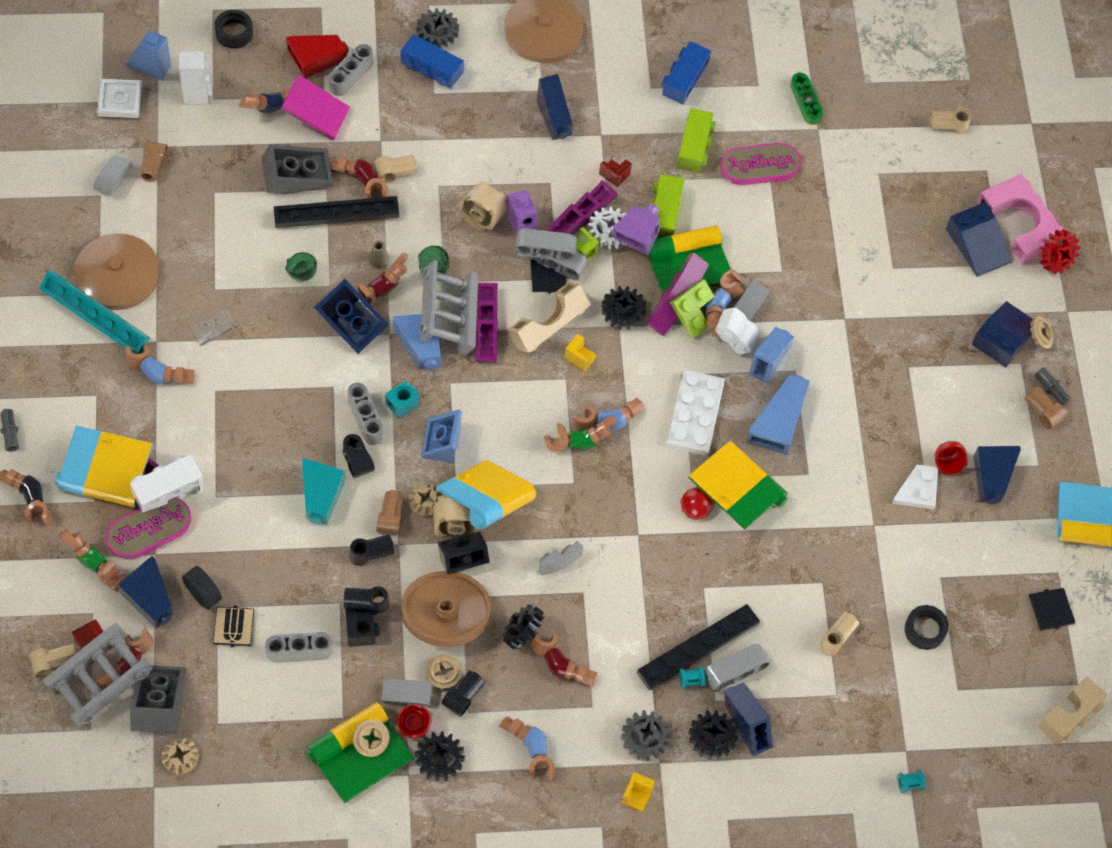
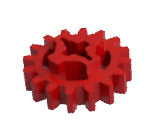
M1057 229L1055 230V235L1049 233V239H1043L1045 244L1039 247L1042 253L1038 254V257L1041 258L1039 263L1043 265L1045 270L1054 274L1057 272L1062 274L1064 268L1069 270L1070 264L1076 263L1074 258L1079 257L1076 251L1081 246L1077 245L1079 239L1075 237V234L1065 229H1062V231Z

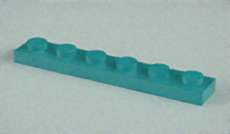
M53 270L47 271L39 287L41 291L124 348L126 346L131 347L132 353H143V346L148 343L149 336Z

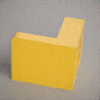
M577 334L565 348L564 359L585 372L594 362L597 355L584 347L585 338Z
M634 772L621 804L643 812L654 788L655 781Z

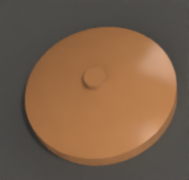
M519 0L510 8L506 15L504 33L509 46L521 57L539 63H552L567 58L578 48L583 35V21L577 9L566 0Z
M121 233L104 235L91 241L79 253L74 265V277L77 288L109 310L128 309L142 303L155 290L160 275L159 263L154 250L142 239Z
M437 571L419 577L408 586L402 597L401 616L408 631L419 640L441 647L459 646L476 639L484 632L491 617V600L486 589L474 578L459 572L447 575L446 571Z

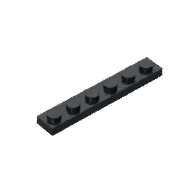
M397 196L273 206L275 228L399 218Z
M746 604L639 668L637 674L650 691L678 674L679 669L688 668L759 625L760 620L750 606Z

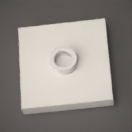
M101 79L97 108L98 117L139 118L142 81Z

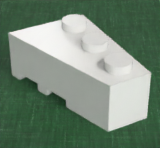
M179 52V71L184 105L209 104V96H212L209 60H206L205 53Z
M191 454L186 457L182 455L174 459L173 463L166 466L160 465L147 475L141 474L136 476L130 482V488L141 511L146 512L166 505L168 503L167 500L176 496L180 500L186 498L185 493L196 490L197 494L203 492V476Z

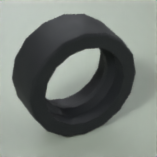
M232 9L224 11L217 16L215 20V35L218 42L224 47L231 49L246 46L253 36L252 20L249 15L244 11ZM229 23H240L246 27V30L238 35H228L222 31V28Z
M194 566L182 576L186 588L203 608L209 610L222 599L215 583L199 566Z
M922 605L911 611L905 622L904 632L912 645L919 649L930 650L942 644L948 633L949 623L946 615L940 609L931 605ZM922 616L935 620L939 626L938 635L934 638L922 637L914 629L915 620Z

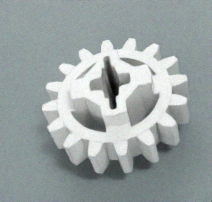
M602 207L601 213L595 211L594 217L590 216L588 231L600 242V248L607 245L608 250H610L613 245L616 249L619 248L620 243L626 245L615 240L613 227L627 214L626 212L620 214L619 208L613 211V208L609 207V211H606Z

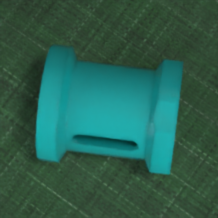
M700 666L698 669L686 671L679 669L681 688L686 689L687 686L694 685L704 687L705 674L703 667Z
M921 769L916 770L915 773L897 774L898 787L901 793L917 788L925 790V777Z

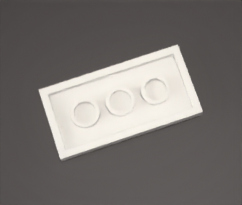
M683 370L666 447L708 456L724 386V378Z

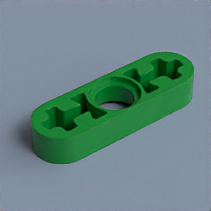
M795 73L790 83L792 92L804 120L808 124L816 125L821 121L823 115L821 105L809 77L804 73ZM807 95L811 97L812 100L810 102H805L802 100L801 97Z

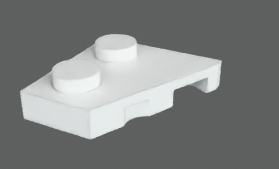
M916 465L894 497L893 504L934 510L936 506L937 467Z

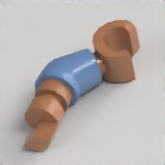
M729 270L723 274L720 279V285L723 289H718L713 294L715 297L706 303L707 326L712 329V337L719 336L716 332V327L723 310L731 299L745 292L739 285L741 277L734 270Z
M147 344L143 346L142 354H134L131 352V347L126 346V362L128 366L132 369H141L150 381L160 384L171 382V380H175L176 383H194L195 370L184 369V367L172 369V367L166 366V364H161L153 357H150Z
M638 398L629 401L619 409L599 411V414H596V410L590 405H585V417L587 418L573 417V427L575 430L595 428V425L613 415L618 423L609 429L612 431L618 430L626 426L630 418H634L645 410V407Z
M506 716L499 727L515 737L519 735V739L527 747L530 757L533 759L529 766L530 775L536 774V769L539 766H546L549 768L546 774L547 779L550 782L553 781L555 766L553 761L547 757V741L544 733L535 726L531 727L528 724L524 726V722L518 718L513 720Z

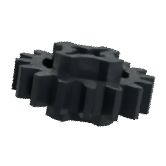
M618 286V291L610 289V295L605 294L604 300H602L601 314L605 315L606 322L611 320V327L617 324L619 325V330L623 326L630 330L631 324L637 327L638 321L643 322L647 311V302L642 301L643 294L636 295L637 289L629 291V286H627L625 290H622L621 286Z
M527 604L526 608L521 607L520 612H515L510 617L508 626L504 628L506 632L502 636L504 637L503 641L514 650L515 648L519 649L521 645L525 646L528 640L532 641L538 633L537 629L542 626L541 621L544 619V612L535 604Z
M706 710L704 717L699 713L696 718L697 721L692 720L691 726L693 728H689L688 734L691 735L689 743H695L693 751L699 749L701 751L700 757L708 754V760H711L712 756L716 755V758L720 760L722 753L728 756L730 753L729 749L734 750L736 746L734 742L738 740V735L735 734L738 728L731 726L734 721L733 719L726 720V713L719 716L718 710H715L714 714L711 715Z
M444 731L440 732V736H436L435 732H432L430 739L427 736L423 737L424 744L418 742L417 748L419 750L415 751V757L418 759L415 760L416 766H421L420 774L427 772L428 780L435 776L436 782L439 781L440 777L448 781L449 774L456 777L457 772L455 769L462 770L460 762L465 761V756L461 755L464 753V747H458L460 745L459 739L452 740L453 734L450 733L448 737H445ZM430 746H432L431 751L426 752V750H427ZM437 750L441 757H443V763L441 762V759H439V757L436 756ZM453 758H455L453 764L448 767L449 761H453Z

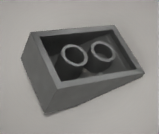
M269 144L261 157L267 193L289 194L328 187L333 184L327 149Z
M151 665L153 669L149 671V674L144 679L138 680L135 685L130 707L131 731L177 733L181 716L186 667Z

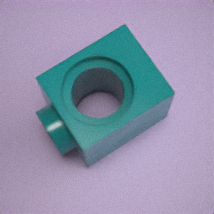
M405 380L385 394V405L399 419L419 406V392L415 386H410ZM401 397H406V398H408V399H407V400H400L399 398H401Z

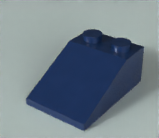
M986 202L950 216L946 230L976 277L1012 262L997 219Z
M345 278L313 306L357 354L389 325Z
M1006 301L978 330L972 345L1007 368L1031 338L1032 332L1030 328L1032 327L1030 323L1033 321V318Z

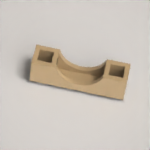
M568 282L554 293V307L547 319L536 323L534 320L521 318L508 328L507 331L519 351L531 353L537 350L538 345L551 339L559 329L568 326L569 321L582 315L591 304L580 284Z

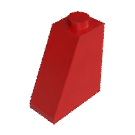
M338 35L286 37L287 51L303 78L339 65L347 57V52H349L346 42L341 41Z

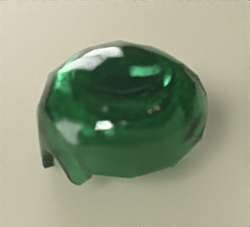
M431 245L419 253L418 261L421 273L426 266L433 260L438 261L437 272L446 274L450 267V260L444 248L439 245Z
M307 252L295 253L287 259L285 270L295 281H308L314 277L317 271V260L312 254Z

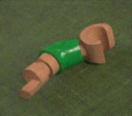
M611 415L598 423L596 428L570 430L569 433H567L566 428L562 424L557 423V432L560 436L558 438H551L549 435L544 436L545 444L549 450L554 452L564 450L567 445L568 447L580 450H589L597 446V442L601 441L602 436L605 438L610 435L611 431L609 428L616 425L618 421Z
M64 530L58 534L71 549H74L73 552L76 554V559L84 567L95 572L100 581L108 588L115 590L118 584L127 577L124 572L116 567L115 562L108 561L92 544L83 541L84 538L78 532L71 534L68 530Z

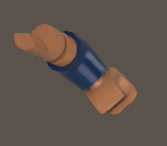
M291 87L283 91L284 95L281 92L262 93L260 95L249 93L241 99L239 107L257 109L263 113L278 111L281 109Z

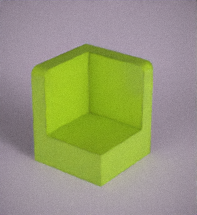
M584 227L579 229L576 252L584 255L589 261L598 253L600 242Z

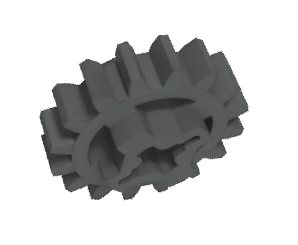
M435 8V12L429 9L428 15L422 13L421 19L417 20L416 33H418V37L437 45L439 48L442 44L448 47V42L454 43V39L458 38L457 17L453 18L452 12L446 14V9H443L442 12H439L438 8Z
M643 710L641 716L635 712L633 713V720L628 717L626 719L627 725L622 727L624 733L621 735V740L626 741L623 747L624 749L631 748L629 755L637 753L638 760L641 759L642 755L646 757L647 761L650 760L651 755L657 759L659 751L665 753V746H669L670 743L668 737H670L671 731L666 730L668 722H661L662 715L655 718L654 711L647 715L646 711ZM649 729V735L646 738L645 742H643V735L644 733H646V730Z

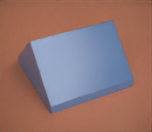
M458 409L428 419L421 454L422 458L450 463L455 462L461 429V410Z

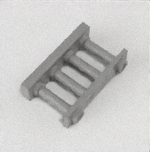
M433 260L422 272L424 281L422 317L419 327V334H421L420 343L424 344L432 336L456 342L458 354L466 356L475 348L478 274L470 272L465 278L458 279L437 272L438 261ZM437 281L459 287L461 290L460 297L436 290ZM436 299L458 305L460 315L435 309ZM435 317L456 323L459 327V334L434 327Z
M116 622L42 680L54 694L61 691L76 711L71 716V719L79 727L92 721L94 715L138 680L144 679L149 674V671L153 669L145 658L141 661L135 658L123 642L127 634ZM113 647H116L131 666V669L122 676L117 673L105 657V654ZM94 662H98L113 682L103 691L86 671ZM76 677H80L94 695V698L84 706L68 686L69 682Z

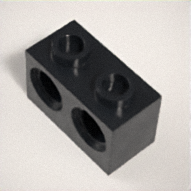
M345 608L348 647L375 644V636H379V624L374 623L373 616L378 614L372 610L360 613L356 609ZM360 628H366L369 630L366 633L358 632Z

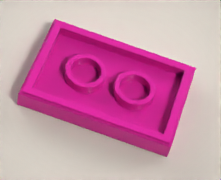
M300 75L295 78L281 107L283 111L332 141L336 138L350 108L344 102Z

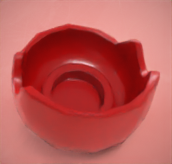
M957 441L944 442L935 451L934 458L937 469L944 474L954 475L962 472L968 464L966 449L964 445Z
M699 487L687 490L680 501L682 512L688 518L694 520L707 518L714 508V501Z
M418 704L404 707L397 718L400 733L410 739L424 737L430 731L432 724L431 714L427 708Z

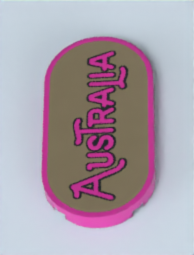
M785 143L745 146L727 151L722 157L720 169L722 175L736 185L766 183L792 178L799 170L801 159L797 150Z
M174 497L167 500L168 503L166 505L146 512H142L139 508L115 520L109 526L106 533V542L109 550L117 557L131 560L181 537L187 532L191 522V512L188 505L183 500Z

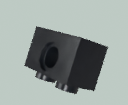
M480 531L438 542L440 560L447 575L490 563L487 544Z

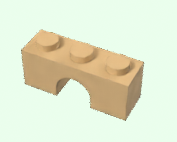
M1087 676L1067 697L1074 704L1076 712H1067L1057 705L1042 719L1038 727L1057 745L1063 740L1068 742L1076 734L1074 729L1077 726L1081 728L1085 726L1091 719L1089 715L1092 712L1097 714L1105 706L1103 700L1107 694Z

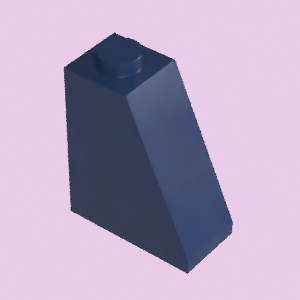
M558 74L540 78L538 81L537 104L552 140L567 138L572 135L573 123Z
M1020 446L977 447L974 454V464L980 502L996 504L1002 501L1021 450Z
M151 556L122 580L118 587L120 594L157 629L160 625L163 626L170 621L173 612L156 560Z
M742 682L724 690L725 706L752 756L773 748L770 716L746 684Z

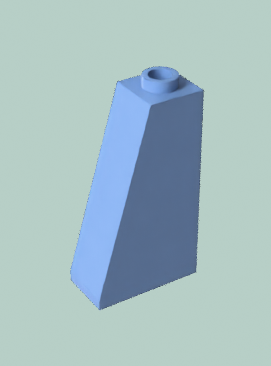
M789 374L750 428L746 442L787 455L810 380H806L802 376Z

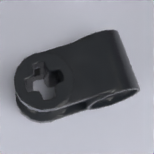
M357 434L347 435L343 440L342 452L352 477L357 478L375 471L373 460L367 452L361 437Z

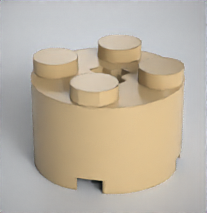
M481 181L460 202L459 211L465 214L466 218L464 220L473 228L479 231H484L485 229L490 231L506 213L507 197L504 193L498 192L486 182Z
M446 495L438 497V502L433 506L434 533L437 537L440 535L445 541L478 532L479 529H476L471 524L469 519L470 509Z

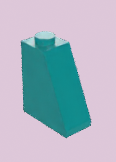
M303 458L302 469L306 519H309L314 524L322 523L327 525L344 485L345 471Z

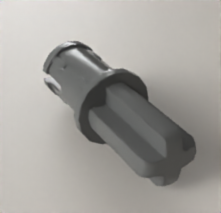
M1045 367L1035 373V378L1046 388L1045 391L1047 393L1050 392L1061 405L1066 404L1070 400V396L1059 385L1060 381L1055 380Z
M6 408L0 413L2 422L0 431L4 436L5 450L13 452L19 449L17 440L18 427L15 426L13 410Z

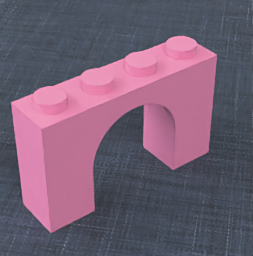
M1022 174L982 191L977 202L978 205L986 202L994 215L1008 209H1020L1027 212L1034 219L1036 228L1015 238L1011 247V251L1021 264L1037 258L1038 254L1042 253L1039 247L1044 246L1043 239L1048 240L1049 233L1055 235V230L1062 231L1064 229L1058 224L1053 213L1047 209L1042 198L1035 193L1031 183Z

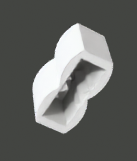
M735 307L723 310L716 327V332L720 338L728 342L733 351L738 354L751 353L760 333L758 327L747 320V317Z

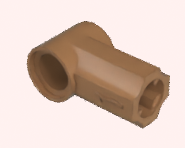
M152 141L145 142L143 161L139 171L140 178L147 182L157 180L161 164L165 162L167 157V144Z
M1040 387L1031 390L1024 399L1036 411L1041 424L1047 429H1052L1068 416L1066 409L1060 403H1054Z
M397 490L386 491L382 512H379L376 532L399 535L404 494Z

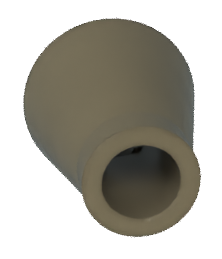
M380 240L373 243L369 255V262L376 268H382L389 262V255L385 244Z

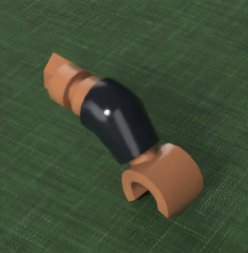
M13 469L10 471L2 470L0 472V481L11 487L15 486V489L19 490V493L24 496L28 505L25 510L26 519L32 521L36 513L43 512L41 519L49 526L52 523L53 515L47 505L43 503L41 483L31 475H20L19 472Z

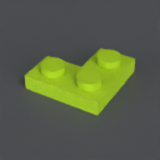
M700 279L670 302L690 338L696 337L708 328L707 320L700 308L715 296L705 279Z

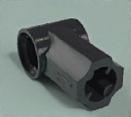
M385 535L368 540L362 538L353 540L350 545L349 554L351 563L362 566L368 560L394 554L392 538L390 535ZM361 550V551H363V552H365V553H363V554H358V553H356L355 551Z
M376 586L371 589L345 588L344 608L372 610L375 613H383L389 608L388 593L383 587ZM377 597L384 598L380 603L373 601Z
M469 670L459 684L446 693L441 704L458 717H461L469 708L471 700L484 686L485 681L478 673Z

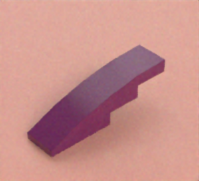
M602 180L590 193L586 192L575 205L571 204L545 231L575 235L579 232V229L589 223L590 216L594 217L595 211L600 213L602 207L606 208L618 196L617 192Z
M694 252L689 254L681 271L675 274L669 288L663 291L647 323L648 326L662 336L667 333L678 318L670 302L702 279L709 266L707 262Z
M478 283L476 362H497L498 283Z

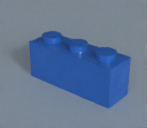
M414 34L400 50L401 63L406 67L413 68L423 76L430 77L440 85L451 89L464 73V60Z
M692 41L689 42L687 47H683L680 51L678 62L674 61L671 66L670 75H666L662 81V95L684 105L709 64L712 50Z

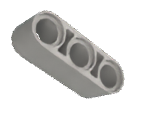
M358 45L330 73L329 86L330 92L333 95H344L372 67L373 50L369 45Z
M523 228L517 232L515 252L521 256L569 262L575 259L577 238L572 234Z
M576 252L575 259L569 262L527 257L530 261L537 260V263L547 268L550 266L556 269V272L572 280H579L589 263L588 259L579 252Z
M359 382L353 383L348 387V404L366 443L376 445L383 439L382 422L365 385ZM356 394L362 395L361 397H354ZM368 412L370 414L362 415L361 413ZM370 430H377L378 432H376V433H370L369 431H370Z
M324 632L270 636L266 640L265 648L267 658L272 662L323 660L331 655L332 642L330 636ZM319 643H325L327 645L323 649H319L316 647V645H318ZM298 644L304 646L301 650H295L293 647ZM274 646L281 647V650L273 652L270 649Z
M756 643L709 665L704 669V674L713 691L717 692L762 671L769 666L770 661L760 644Z

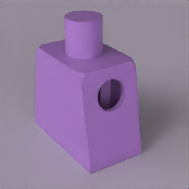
M522 190L507 195L506 213L516 236L518 230L523 228L537 230V211L528 191Z
M652 203L645 210L637 206L632 207L613 227L614 239L649 255L660 231V218L656 216L659 208Z

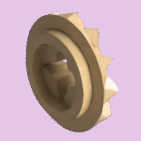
M1036 317L1030 323L1032 338L1035 340V345H1038L1040 349H1048L1053 344L1052 328L1043 317Z
M427 482L422 485L417 484L410 491L408 504L416 514L430 516L433 515V506L438 502V497L442 496V493L436 490V485H429ZM430 493V496H429L430 502L426 500V501L423 502L422 505H421V502H422V497H421V496H424V497H425L426 495H428V494Z
M450 655L435 656L426 666L427 680L433 684L432 687L435 686L440 690L451 689L454 685L458 684L462 676L460 663ZM440 665L445 671H450L447 673V679L443 675H437L440 673Z
M374 719L364 720L360 725H357L355 732L352 734L353 745L357 751L368 757L381 754L389 743L388 729L382 722ZM373 731L372 734L379 738V740H372L368 744V740L363 738V736L369 735Z
M174 738L172 742L166 744L162 752V763L173 774L181 775L190 772L195 768L199 760L197 747L193 741L190 742L185 738ZM178 748L182 753H186L183 756V764L178 758H174L177 755Z

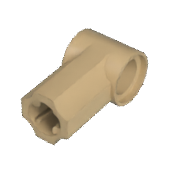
M963 107L955 111L931 110L930 127L931 129H952L956 133H964L969 128L972 115L968 109Z
M413 154L393 159L389 156H382L374 161L378 178L386 183L394 181L398 176L417 173L416 160Z
M844 612L832 628L826 631L820 646L824 654L833 656L839 652L842 645L859 626L860 623L857 617L851 613ZM828 640H833L836 644H831Z
M71 644L52 650L41 648L32 651L29 657L34 676L36 678H44L50 675L76 654L74 645Z

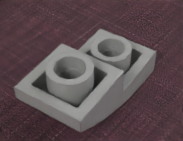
M113 156L98 175L93 189L112 195L122 185V177L132 168V160Z
M754 278L734 306L749 321L770 292L769 289Z
M576 541L572 546L570 544L567 545L561 554L556 549L550 554L546 553L539 561V573L541 575L550 574L570 565L582 556L583 546Z
M384 679L381 701L387 704L430 706L433 684L413 680Z

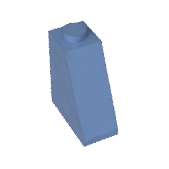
M148 30L126 62V66L162 81L171 67L167 37Z
M422 314L393 316L394 332L418 368L433 370L441 367L439 337L432 336L424 344L420 343L421 334H419ZM435 317L434 327L437 328V321Z
M775 327L754 353L749 374L768 384L791 348L794 336L785 329Z

